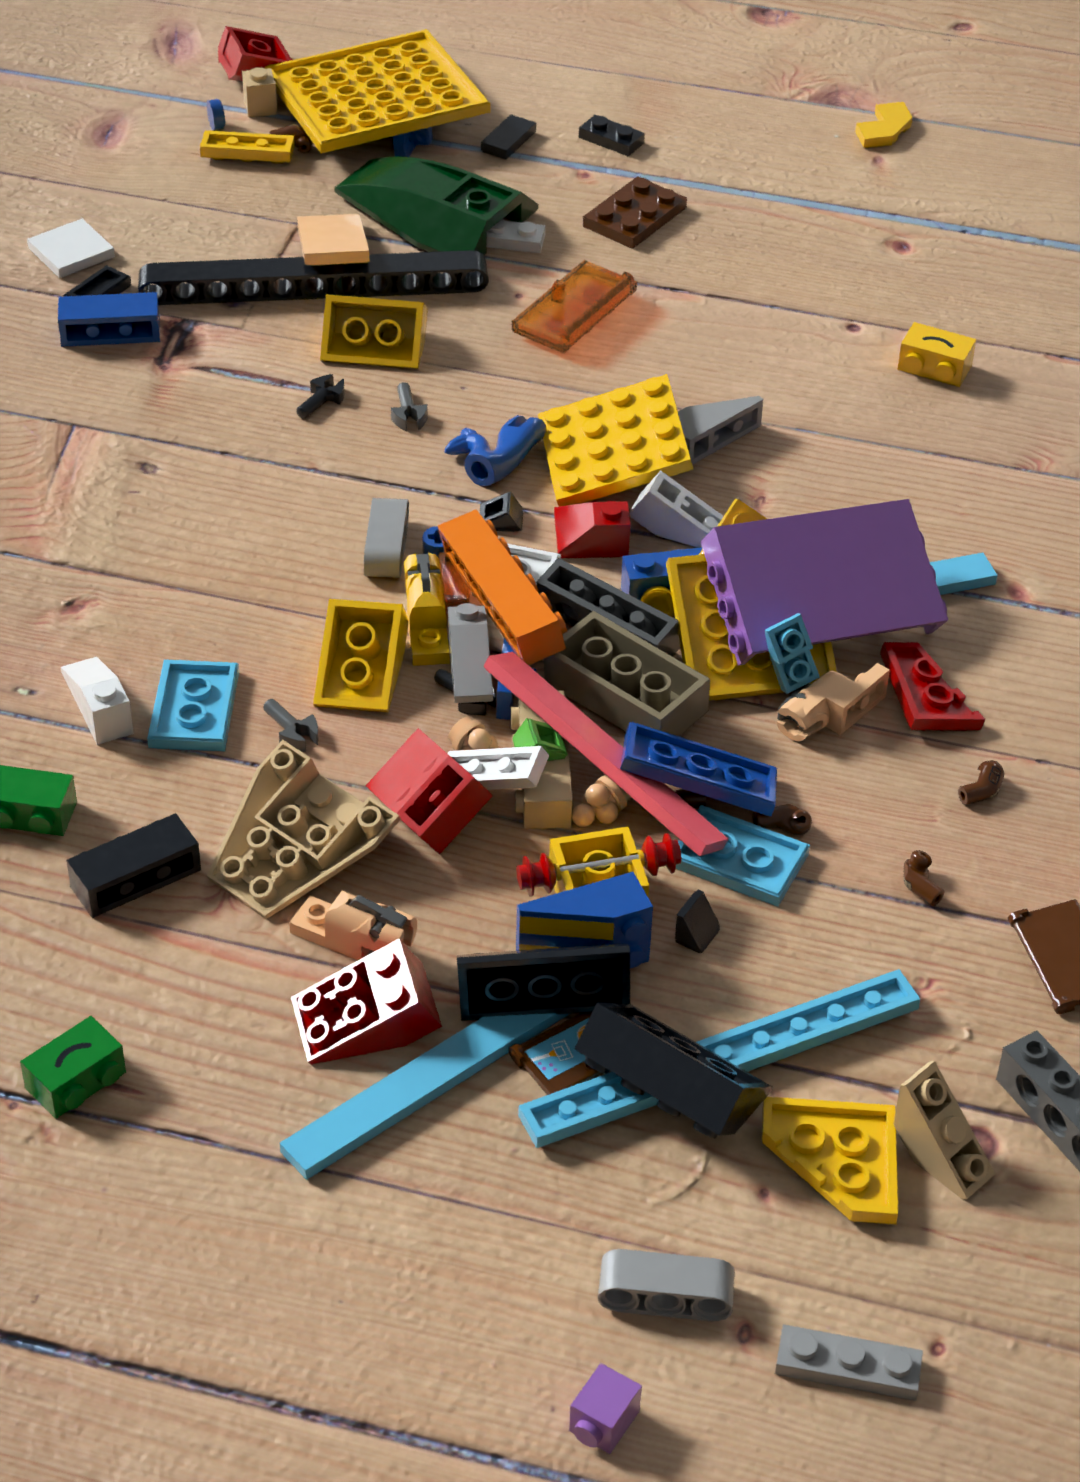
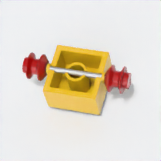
M629 826L550 839L549 857L545 853H541L539 862L531 863L527 856H523V865H517L516 867L517 880L520 890L527 889L528 895L532 897L536 887L543 886L548 894L552 892L553 888L555 893H560L634 872L649 898V882L643 867L652 876H657L659 867L664 866L667 867L671 874L675 873L676 864H681V850L678 841L671 840L668 833L663 835L662 842L655 843L651 836H647L641 850H637Z

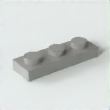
M783 1324L775 1375L916 1401L923 1350Z

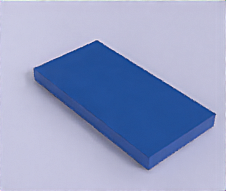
M629 722L625 734L621 770L772 816L776 806V767L638 723Z

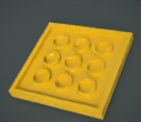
M667 374L649 378L646 381L627 387H620L601 395L584 398L578 402L555 407L538 414V418L542 419L546 424L543 442L558 507L582 504L648 484L660 470L669 477L694 470Z
M705 555L668 558L666 567L675 619L679 621L678 636L683 663L710 678L709 701L785 693L780 688L769 652L756 654L745 665L738 666L735 654L729 648V634L725 621L718 612V598L714 584L708 579V565ZM826 642L812 645L813 649L810 652L819 676L821 677L831 670L837 672L832 643Z

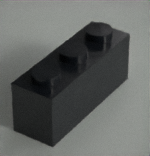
M176 813L66 860L70 887L92 918L201 871L199 843Z

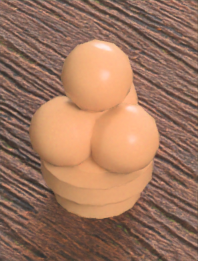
M470 717L460 719L448 734V739L452 742V748L455 751L496 749L498 747L496 738L485 730V726L479 720H472Z
M603 775L595 784L589 786L582 796L581 804L573 808L572 821L579 827H587L593 823L596 817L599 822L610 824L617 819L618 812L627 806V801L631 796L609 777Z

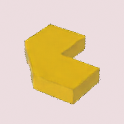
M904 102L876 104L875 115L879 121L856 123L855 132L864 148L890 146L898 140V135L901 132L907 131L912 126L913 117Z

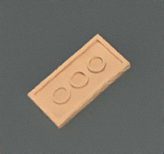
M359 214L297 217L305 265L367 263L370 261L369 248Z

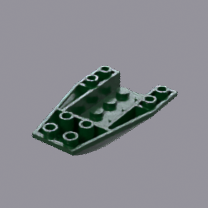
M412 157L371 159L334 187L336 194L416 247L428 252L473 250L485 255L487 253L488 230L504 217L513 222L522 223L538 210V203L518 190L451 165Z

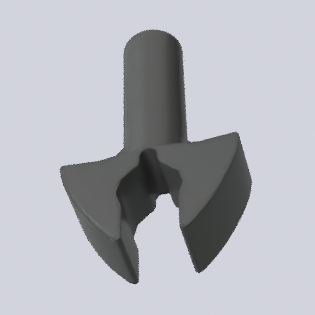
M405 382L400 383L397 386V392L401 407L391 408V420L396 426L407 431V419L410 416L417 421V427L420 430L428 418V404L414 405L410 385Z
M269 699L264 703V711L285 729L279 732V743L284 740L301 752H306V740L302 737L303 735L310 737L318 745V725L313 714L305 719L297 720L276 700Z

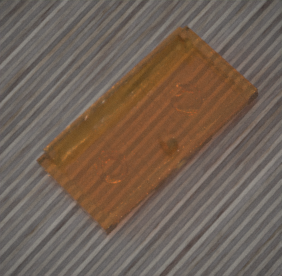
M583 260L561 280L557 279L547 292L513 319L512 331L565 354L571 346L585 334H588L595 325L637 291V281L628 272L620 275Z

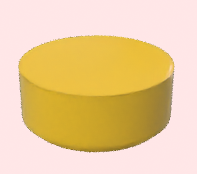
M654 586L647 589L641 596L640 601L674 617L671 591L668 588Z

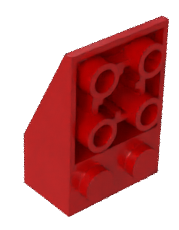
M419 728L365 785L390 810L398 814L401 820L438 854L442 853L493 797L477 779Z
M400 939L393 941L291 997L307 1060L311 1065L405 1047L442 1027L424 965Z

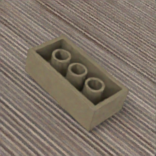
M592 611L563 634L565 650L544 659V678L558 691L564 690L566 696L625 732L629 722H634L680 736L709 711L710 678L595 611Z

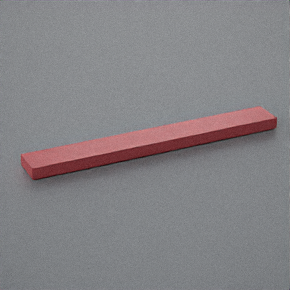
M514 652L488 656L483 667L693 852L698 856H703L723 850L728 838L665 783L621 770L623 747Z

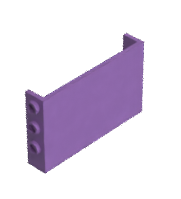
M909 499L717 526L701 541L708 565V579L714 584L718 598V612L725 621L729 634V648L735 654L738 666L745 665L756 654L769 652L765 629L797 613L802 616L812 645L917 627H924L925 634H931L948 621L947 607L940 596L936 583V573L933 566L930 565L925 550V539L919 531Z

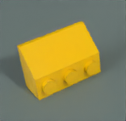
M326 294L320 361L419 369L426 337L427 306L424 302Z

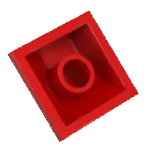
M628 501L590 502L554 507L557 553L561 554V559L614 558L629 555L631 524Z

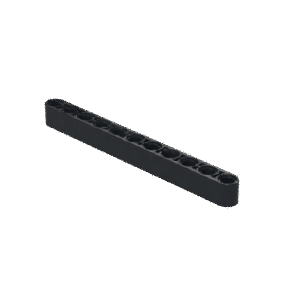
M473 250L369 254L370 261L367 263L309 266L305 265L304 257L149 263L141 267L138 274V293L157 292L158 305L326 299V294L352 297L480 292L488 285L489 278L485 256Z

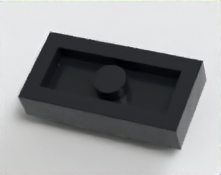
M594 115L579 127L578 138L629 157L644 144L645 133L635 130L631 126L611 121L604 116Z

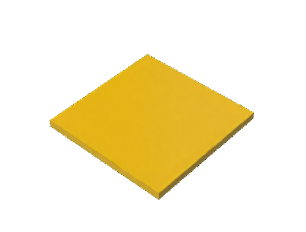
M427 29L264 67V69L271 68L277 94L320 153L491 113L490 102Z

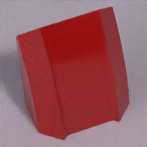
M225 26L218 46V62L225 69L228 80L242 81V71H249L257 67L264 68L269 65L292 60L278 36Z

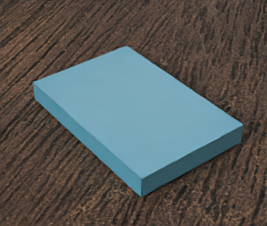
M164 660L147 737L148 748L225 752L239 677V663Z
M701 805L697 812L728 838V841L723 850L698 856L679 839L681 864H676V869L778 907L808 857L810 844Z

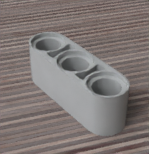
M372 498L364 551V576L401 578L409 519L408 499Z
M615 1249L608 1251L602 1257L598 1301L604 1308L616 1312L721 1321L731 1316L733 1312L735 1270L730 1263L716 1258Z

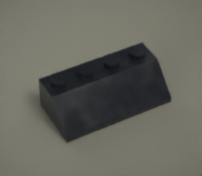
M626 943L457 955L461 1021L479 1020L482 1017L585 1013L593 1012L597 1003L630 1004V947Z
M597 1003L574 1050L587 1057L585 1063L591 1068L608 1074L610 1070L622 1078L620 1084L628 1090L640 1095H644L647 1092L658 1099L656 1105L660 1109L677 1117H680L681 1113L695 1121L693 1124L694 1129L715 1139L718 1135L735 1134L765 1100L772 1089L771 1085L631 1004Z

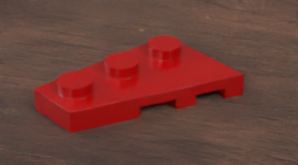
M883 642L880 655L885 667L890 669L889 678L910 730L982 729L985 718L979 711L972 712L964 703L965 695L958 688L952 689L942 678L944 671L918 642Z

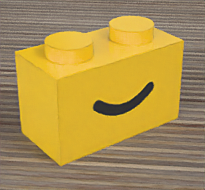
M914 322L901 342L897 370L960 387L972 367L976 339Z

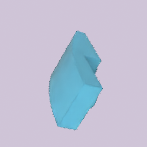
M799 613L765 629L770 658L783 692L788 694L820 677L810 652L813 646L802 616Z

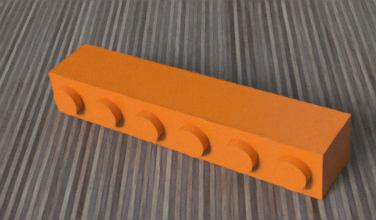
M476 509L437 526L445 554L480 604L485 605V611L519 658L527 665H531L566 649L562 634L567 632V628L561 614L558 611L553 613L547 595L544 592L539 594L534 578L530 573L525 575L520 559L517 555L511 556L506 540L503 537L498 539L496 529L490 519L485 521Z

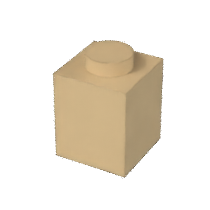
M257 67L249 71H242L244 104L248 118L277 115L276 83L271 68Z

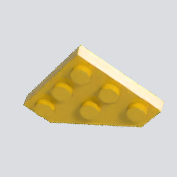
M768 1096L765 1098L762 1106L763 1144L850 1221L882 1224L897 1223L896 1129L893 1125L895 1105Z

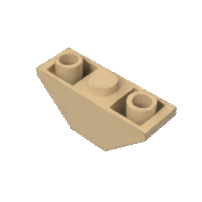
M929 1061L900 1085L893 1125L913 1162L961 1199H968L996 1173L936 1062Z

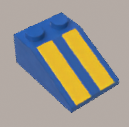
M634 872L518 904L516 951L626 943L630 947V968L637 967L642 963L649 962L653 905Z

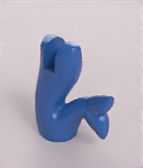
M517 415L508 420L500 429L497 445L494 450H491L488 441L473 429L464 428L459 436L447 444L444 452L449 455L469 453L465 459V471L469 478L480 486L492 485L516 469L533 446L543 439L546 432V424L539 418L531 417L527 420L524 416Z

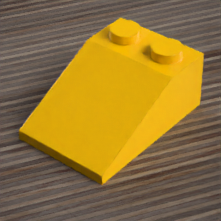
M329 599L313 700L315 707L389 712L404 657L409 624L403 604Z

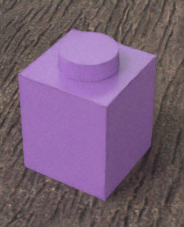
M600 1363L570 1405L569 1431L584 1445L592 1448L598 1447L611 1454L640 1412L642 1385Z

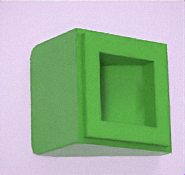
M526 718L513 736L515 747L542 746L549 754L547 761L565 759L567 756L562 736L546 723Z

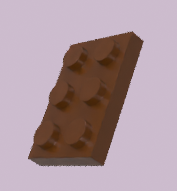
M637 176L583 216V227L633 249L687 208V197L652 183L646 178Z

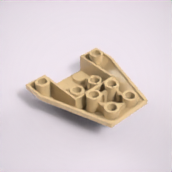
M282 740L256 769L207 877L262 917L268 919L373 851L401 818L398 814L370 796L363 803L319 774L313 760L309 756Z

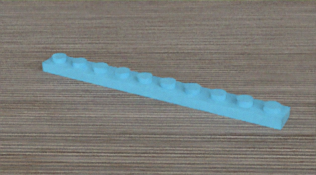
M900 969L702 1039L697 1041V1043L748 1072L918 1010L920 997ZM610 1072L521 1104L518 1107V1116L537 1149L655 1106L658 1099L647 1092L644 1095H640L628 1090L620 1084L622 1078Z

